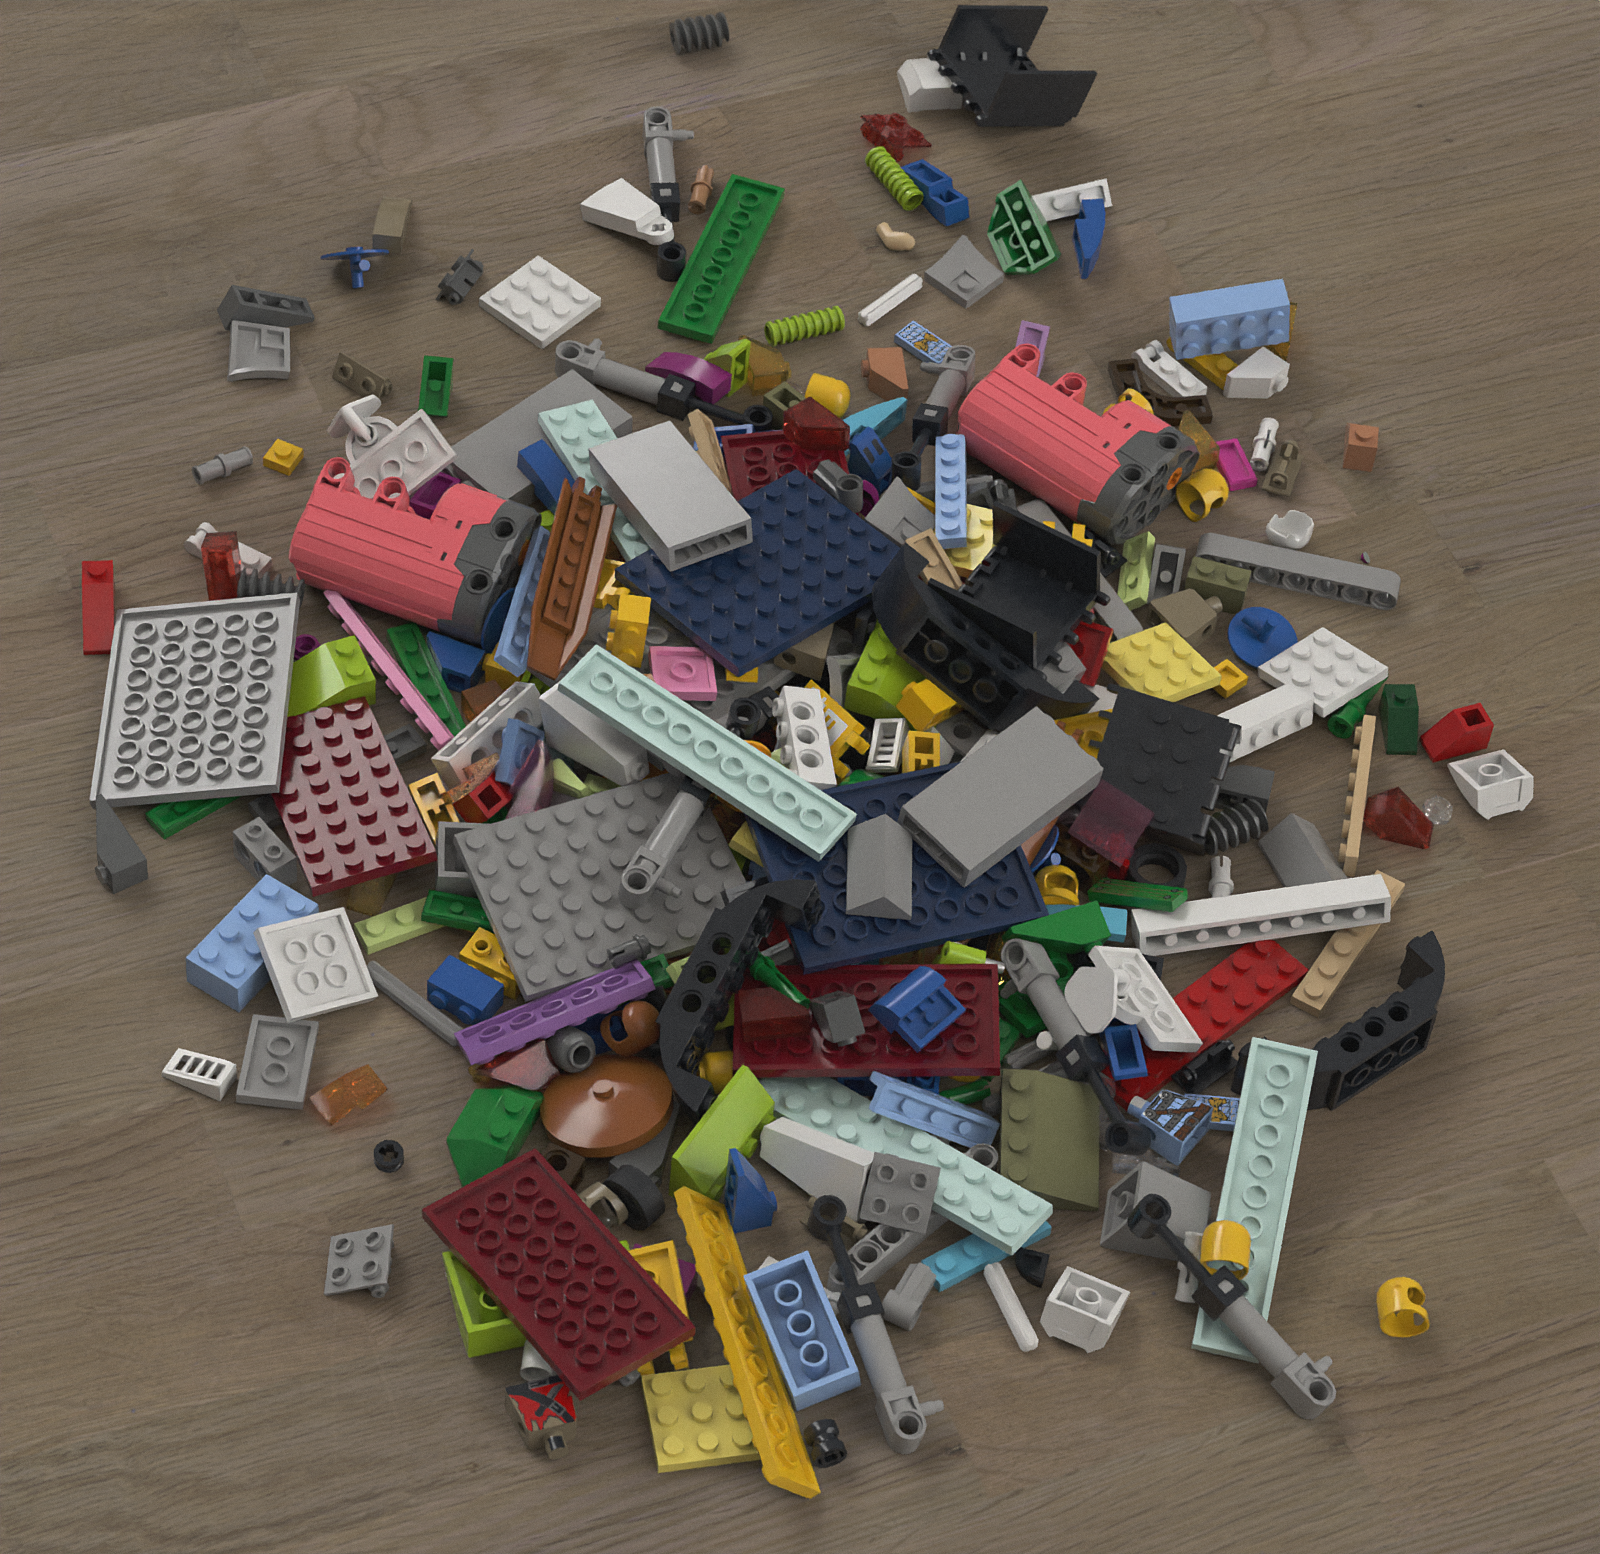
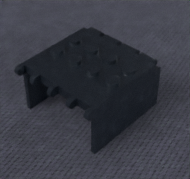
M958 5L939 48L928 51L927 57L930 61H937L940 65L938 68L940 75L948 76L952 81L951 90L953 93L961 94L965 99L963 103L964 108L976 114L975 123L977 126H1064L1065 122H1069L1072 117H1077L1093 85L1097 72L1095 70L1039 71L1025 53L1029 52L1049 10L1047 6Z
M995 501L992 504L993 544L996 546L981 561L982 564H979L965 580V584H962L958 590L933 578H930L928 581V586L1042 678L1047 680V676L1042 670L1048 662L1056 666L1061 663L1062 657L1056 653L1065 642L1071 645H1075L1078 642L1079 637L1073 631L1082 621L1087 624H1092L1095 621L1096 617L1090 610L1096 603L1107 606L1110 602V597L1100 591L1101 552Z
M1108 684L1107 691L1117 694L1112 713L1104 710L1099 711L1098 717L1109 721L1102 742L1090 740L1088 747L1099 750L1097 760L1104 769L1098 786L1073 805L1082 807L1086 820L1118 830L1123 829L1124 832L1204 856L1206 851L1204 838L1212 816L1202 813L1201 809L1214 811L1221 786L1210 781L1211 779L1224 781L1231 759L1229 755L1220 753V750L1233 752L1235 743L1240 745L1242 726L1230 723L1229 719L1118 685Z

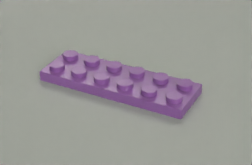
M635 959L616 969L611 968L455 1032L454 1036L470 1065H481L492 1061L495 1055L502 1052L517 1051L523 1048L526 1042L536 1038H549L560 1028L568 1025H580L587 1020V1017L594 1014L612 1012L623 1002L641 1000L648 995V992L656 988L652 977L640 962Z

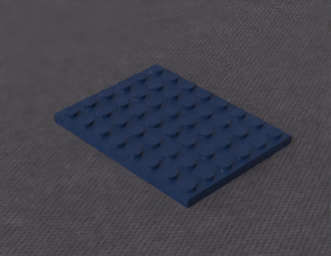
M797 469L737 501L751 517L752 543L671 572L653 549L615 568V579L630 589L636 596L651 598V608L737 677L744 675L872 601L873 584L901 549Z
M961 762L821 791L857 814L855 822L850 827L883 814L888 815L897 822L904 804ZM744 813L769 883L790 879L814 880L817 882L822 906L824 907L818 924H812L809 932L806 933L784 923L803 975L939 946L947 941L957 942L1007 931L1012 926L1049 915L1021 845L964 888L913 839L911 920L846 914L847 831L818 862Z

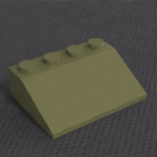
M1003 1068L1000 1083L998 1174L1053 1205V1209L1098 1211L1099 1100L1090 1085L1037 1070Z

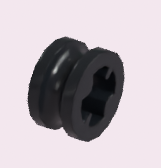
M384 1140L376 1145L373 1154L374 1164L380 1171L392 1173L402 1167L404 1164V1150L398 1142ZM386 1152L394 1153V1158L391 1157V1162L384 1161L383 1155L386 1156Z

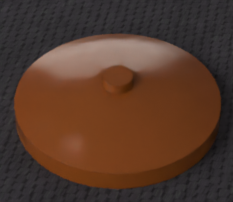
M603 1055L594 1057L593 1062L582 1072L570 1073L563 1071L543 1094L545 1098L540 1105V1116L546 1135L555 1145L583 1157H610L635 1150L655 1138L670 1120L674 1108V1096L667 1075L653 1062L637 1056Z

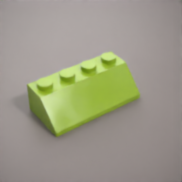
M742 1064L672 1156L669 1196L675 1198L674 1192L682 1186H686L718 1202L724 1190L723 1186L726 1184L729 1149L736 1148L744 1157L750 1158L757 1149L758 1140L764 1126L776 1120V1117L773 1116L774 1100L745 1065Z

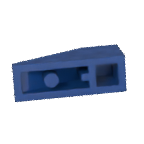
M736 1148L729 1149L724 1205L733 1232L739 1233L772 1226L773 1212L777 1211V1201L774 1192H768L763 1177Z

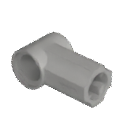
M920 1262L917 1264L910 1263L895 1290L890 1289L882 1302L885 1311L882 1319L908 1331L913 1329L920 1316L923 1302L936 1281L937 1275L931 1271L929 1266Z

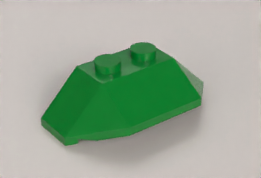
M1019 180L998 193L987 235L1006 275L1035 274L1058 260L1061 252L1044 215L1023 181Z
M521 1084L479 1088L473 1091L446 1138V1144L462 1187L516 1159L540 1116V1105L545 1098L543 1096L544 1093Z

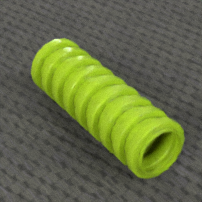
M882 146L875 147L868 152L865 157V164L879 178V181L883 183L884 187L888 189L893 197L897 199L902 208L906 211L917 208L923 201V192L905 174V171L901 169L894 158Z
M833 306L832 310L824 308L823 311L821 309L816 310L815 313L811 311L807 315L804 313L799 314L798 317L794 315L790 319L785 317L782 321L780 319L774 320L773 323L768 321L765 324L764 332L767 342L771 347L777 346V343L783 345L786 341L788 343L793 342L794 339L800 341L802 337L808 339L811 335L817 337L819 333L825 335L827 331L829 333H834L835 330L842 331L845 326V319L842 310L838 306Z

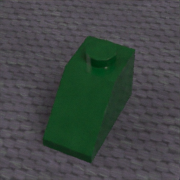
M1384 684L1378 709L1386 755H1416L1418 749L1419 706L1415 684Z

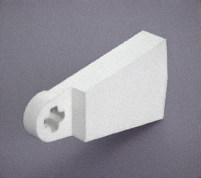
M622 178L603 187L580 203L584 221L647 240L648 243L653 245H661L665 242H670L674 238L672 223L661 215L659 205Z

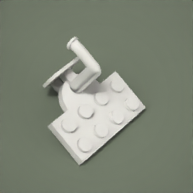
M369 395L344 405L336 414L327 432L335 439L348 434L345 442L346 455L354 475V487L358 488L361 496L373 499L382 480L392 476L403 480L410 496L458 458V455L423 409H420L400 426H397L389 419L380 416L370 417L381 406L380 399L375 395ZM337 474L333 479L342 478L345 474ZM393 493L388 498H396L401 493Z
M1094 946L1088 956L1095 964V967H1080L1067 982L1065 999L1089 1037L1092 1033L1102 1032L1115 1017L1126 1024H1136L1144 1037L1145 1044L1154 1051L1196 1053L1203 1045V1042L1139 949ZM1043 1031L1037 1036L1036 1044L1040 1049L1059 1050L1049 1031Z

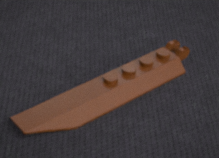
M580 476L573 483L572 489L568 479L564 478L531 611L527 667L553 681L556 680L588 633L617 510V505L615 504L601 505V487L595 485L588 495L583 493L586 480Z

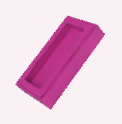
M1237 438L1210 443L1209 452L1220 474L1225 478L1229 491L1256 487L1258 479Z

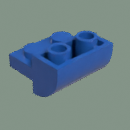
M919 966L869 1008V1011L891 1034L896 1030L918 1053L963 1015L966 1009L943 986L946 979L941 974L929 967Z

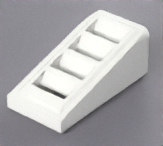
M906 718L875 719L866 766L867 772H898L902 760V748L908 731H910ZM886 737H895V739H885V738H886ZM883 745H894V747H883ZM880 753H892V755H880ZM878 761H891V763H877V762H878Z
M178 1048L163 1069L162 1076L221 1101L237 1078L236 1064L227 1060ZM181 1060L186 1062L181 1071L176 1070ZM192 1065L196 1067L193 1073H188ZM203 1070L207 1071L204 1076H200ZM213 1075H216L217 1078H216V1079H212V1076H213Z

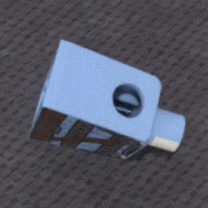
M1161 1090L1151 1103L1139 1096H1135L1129 1104L1127 1113L1138 1118L1139 1123L1146 1125L1150 1130V1148L1178 1166L1209 1131L1213 1107L1169 1090Z

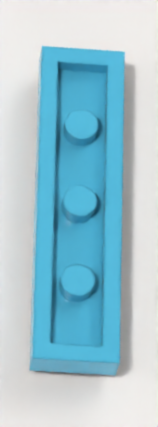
M1045 1221L1021 1247L1026 1248L1049 1236L1052 1228L1050 1224ZM971 1234L921 1260V1263L929 1266L931 1271L937 1275L934 1286L938 1292H941L982 1271L986 1265L999 1262L1010 1255L977 1235Z

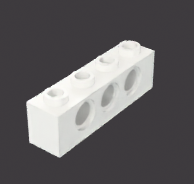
M517 681L513 683L431 758L449 789L468 791L488 771L495 768V763L501 754L503 745L501 736L503 729L507 726L508 718L521 720L538 729L543 725L538 698L541 695L535 684Z
M783 686L779 698L774 699L772 714L774 717H777L778 723L776 737L777 740L781 741L782 746L780 754L781 764H785V768L819 790L836 787L837 783L820 690Z

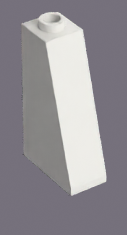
M559 682L538 697L548 746L620 786L638 782L650 773L646 748L557 690Z
M781 1117L764 1126L760 1135V1142L762 1143L760 1157L811 1196L819 1198L824 1195H833L841 1199L846 1206V1216L861 1224L868 1221L859 1217L874 1157L873 1152L785 1117Z

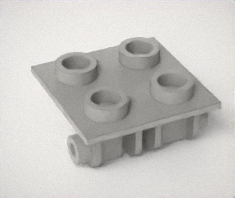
M875 1152L859 1218L926 1234L941 1167L899 1158V1156Z
M393 1224L331 1236L324 1290L325 1296L368 1288L373 1297L382 1298L385 1296V1293L389 1291L388 1275L391 1273L392 1264L390 1256L391 1249L394 1247Z

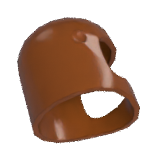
M632 1001L625 1005L623 1010L614 1011L603 1018L600 1024V1033L604 1041L617 1054L623 1057H631L651 1046L660 1038L655 1022L659 1012L652 1004L646 1001ZM612 1016L622 1017L628 1034L626 1039L622 1041L613 1039L610 1032Z

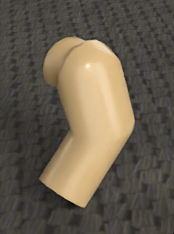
M886 222L880 223L876 228V232L890 250L909 251L915 246L913 236L906 232H893Z

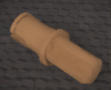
M703 165L702 168L698 169L696 179L690 187L692 194L688 203V209L694 214L704 213L707 199L712 194L711 184L714 170L708 168V165Z

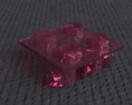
M1102 779L1068 833L1121 867L1125 859L1129 860L1134 854V845L1155 813Z

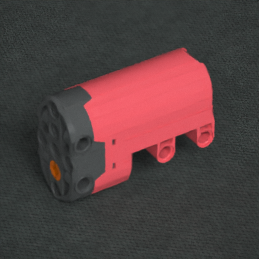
M1032 344L1018 345L965 398L958 411L959 418L956 435H965L966 452L1037 498L1042 499L1045 503L1073 521L1085 525L1089 531L1109 544L1119 545L1125 543L1126 540L1135 537L1141 529L1152 524L1161 511L1167 509L1175 499L1177 485L1190 476L1198 462L1200 453L1197 451L1195 441L1131 400L1119 402L1102 416H1099L1083 406L1087 386L1086 378L1083 375L1074 372L1067 373L1051 386L1037 377L1040 359L1039 349Z
M341 457L328 460L319 474L291 541L289 560L294 564L297 571V579H304L305 584L324 591H336L343 598L480 646L483 626L491 608L504 592L517 586L533 531L541 526L542 515L529 506L463 483H458L447 489L442 495L429 520L416 515L413 508L409 506V494L402 479L392 476L382 480L373 499L361 496L358 488L354 487V475L347 460ZM337 474H345L342 478L333 479ZM393 493H401L396 498H388Z

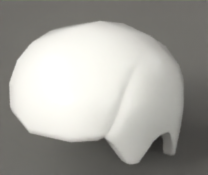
M1289 510L1283 518H1278V515L1275 514L1267 524L1265 532L1269 541L1274 546L1299 550L1309 542L1314 523L1312 518L1305 513Z

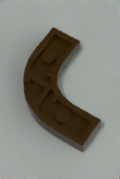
M1137 359L1109 361L1108 372L1118 398L1128 388L1136 390L1150 403L1154 415L1171 426L1212 423L1213 414L1206 395L1167 397L1158 394L1147 386ZM1126 395L1125 401L1132 399L1130 395Z

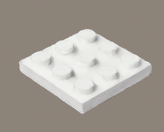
M540 256L532 259L479 298V307L540 349L545 348L601 306V298Z
M1322 627L1258 667V677L1275 688L1289 683L1314 698L1313 712L1324 718L1349 700L1354 699L1387 678L1388 667Z
M344 907L260 927L253 932L287 1023L374 1001L378 997Z

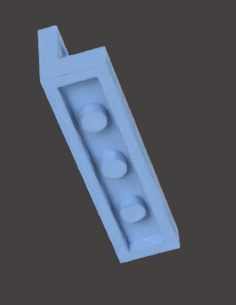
M873 1071L869 1080L878 1086L869 1105V1109L872 1112L969 1148L982 1143L992 1144L1000 1123L986 1112L879 1072Z

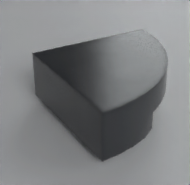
M1020 1247L1015 1254V1264L1018 1272L1027 1282L1042 1288L1050 1254Z

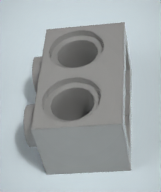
M260 817L233 831L234 856L257 882L266 874L286 886L297 881L296 856Z

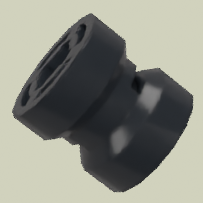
M818 1420L807 1426L803 1432L807 1445L813 1449L811 1457L816 1467L827 1468L843 1461L847 1456V1450L843 1441L838 1439L840 1431L835 1420Z

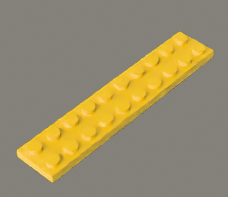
M682 1186L674 1192L678 1205L677 1213L684 1223L687 1232L686 1241L692 1248L696 1260L695 1268L701 1276L705 1287L704 1296L711 1306L715 1318L713 1323L724 1345L723 1354L730 1364L734 1376L732 1381L743 1403L742 1412L749 1422L753 1434L752 1443L759 1452L763 1464V1476L772 1485L811 1499L821 1493L781 1372L747 1293L743 1276L748 1273L725 1205L686 1186Z

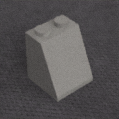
M1142 1161L1108 1190L1100 1246L1180 1261L1157 1234L1151 1239H1141L1135 1236L1128 1227V1215L1144 1196L1148 1194L1162 1196L1168 1201L1172 1211L1167 1226L1184 1244L1186 1231L1203 1233L1207 1227V1222L1212 1212L1211 1207H1209L1211 1192Z

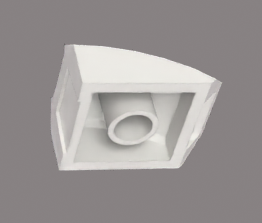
M929 58L909 59L897 71V77L908 112L948 108L961 109L963 97L961 94L953 93L951 90L953 83L948 76L940 75L938 72L940 65L937 61H930Z
M1504 749L1447 764L1453 779L1464 797L1479 814L1488 820L1493 816L1516 810L1523 811L1533 799V776Z
M1067 1266L1046 1300L1040 1322L1049 1337H1057L1090 1353L1104 1348L1122 1313L1130 1291Z

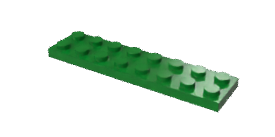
M735 174L731 175L658 320V329L706 343H713L784 198L785 188Z

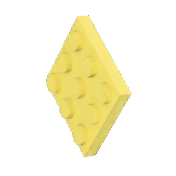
M967 504V547L943 549L958 576L968 578L979 564H982L981 561L989 551L996 546L993 544L992 509Z
M1166 622L1110 643L1102 668L1121 687L1173 703L1220 685L1222 676Z
M730 1364L641 1376V1387L658 1473L761 1460L759 1452L752 1443L753 1434L749 1422L742 1412L743 1403L739 1392L734 1387L732 1381L734 1376Z

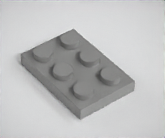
M253 1014L236 1092V1102L303 1110L319 1031V1022L297 1020L287 1023L286 1018Z

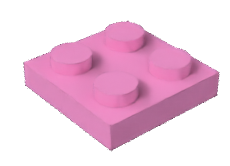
M649 646V667L655 683L681 700L716 701L717 686L713 657L701 647Z

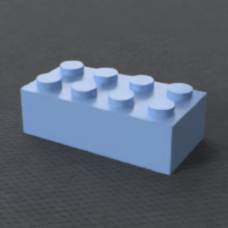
M1283 279L1169 297L1170 337L1176 360L1289 342L1290 303Z
M266 874L185 958L187 982L240 1012L271 979L253 932L260 927L319 913V904Z
M808 1250L743 1276L747 1293L796 1411L861 1386L859 1370Z

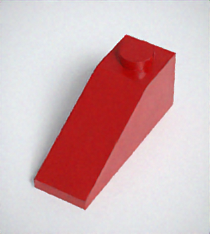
M113 560L82 561L84 655L111 654L115 626Z

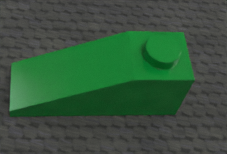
M1096 900L1012 926L1002 936L1004 943L1011 939H1021L1041 944L1045 950L1068 954L1084 951L1088 955L1094 946H1103L1111 937V933Z

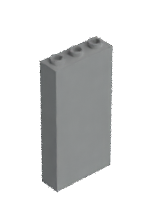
M571 369L453 445L452 449L458 455V458L441 472L461 479L463 484L528 506L537 500L538 497L534 494L535 486L517 468L518 451L543 439L563 463L539 425L538 413L593 400L617 438L632 434L633 417Z
M670 420L588 449L592 475L670 572L753 542L751 517Z
M1036 706L904 804L897 823L912 833V839L965 888L1096 788L1104 768L1100 766L1095 757L1086 753L1072 736L1067 735L1059 728L1051 716L1044 714Z

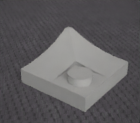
M962 235L952 248L932 267L926 270L924 274V280L965 309L1001 284L1004 279V273L992 265L965 235Z
M232 320L230 326L227 381L232 382L252 378L288 379L290 374V328Z
M899 477L894 479L864 519L865 522L899 548H902L906 539L930 528L932 530L935 529V515L912 495Z
M852 652L845 655L827 656L826 660L830 679V696L843 708L847 684L861 655Z

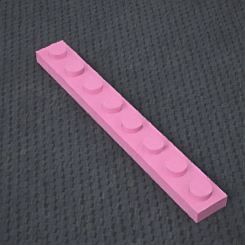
M326 590L323 594L330 602L327 608L338 620L343 618L345 621L341 625L350 636H357L359 646L364 655L367 657L371 655L374 658L370 662L371 665L381 676L385 674L388 676L385 683L396 695L401 693L403 696L400 700L401 704L411 714L416 713L418 715L415 722L426 734L432 733L433 737L430 741L440 751L454 738V735L348 599L343 598L336 591Z

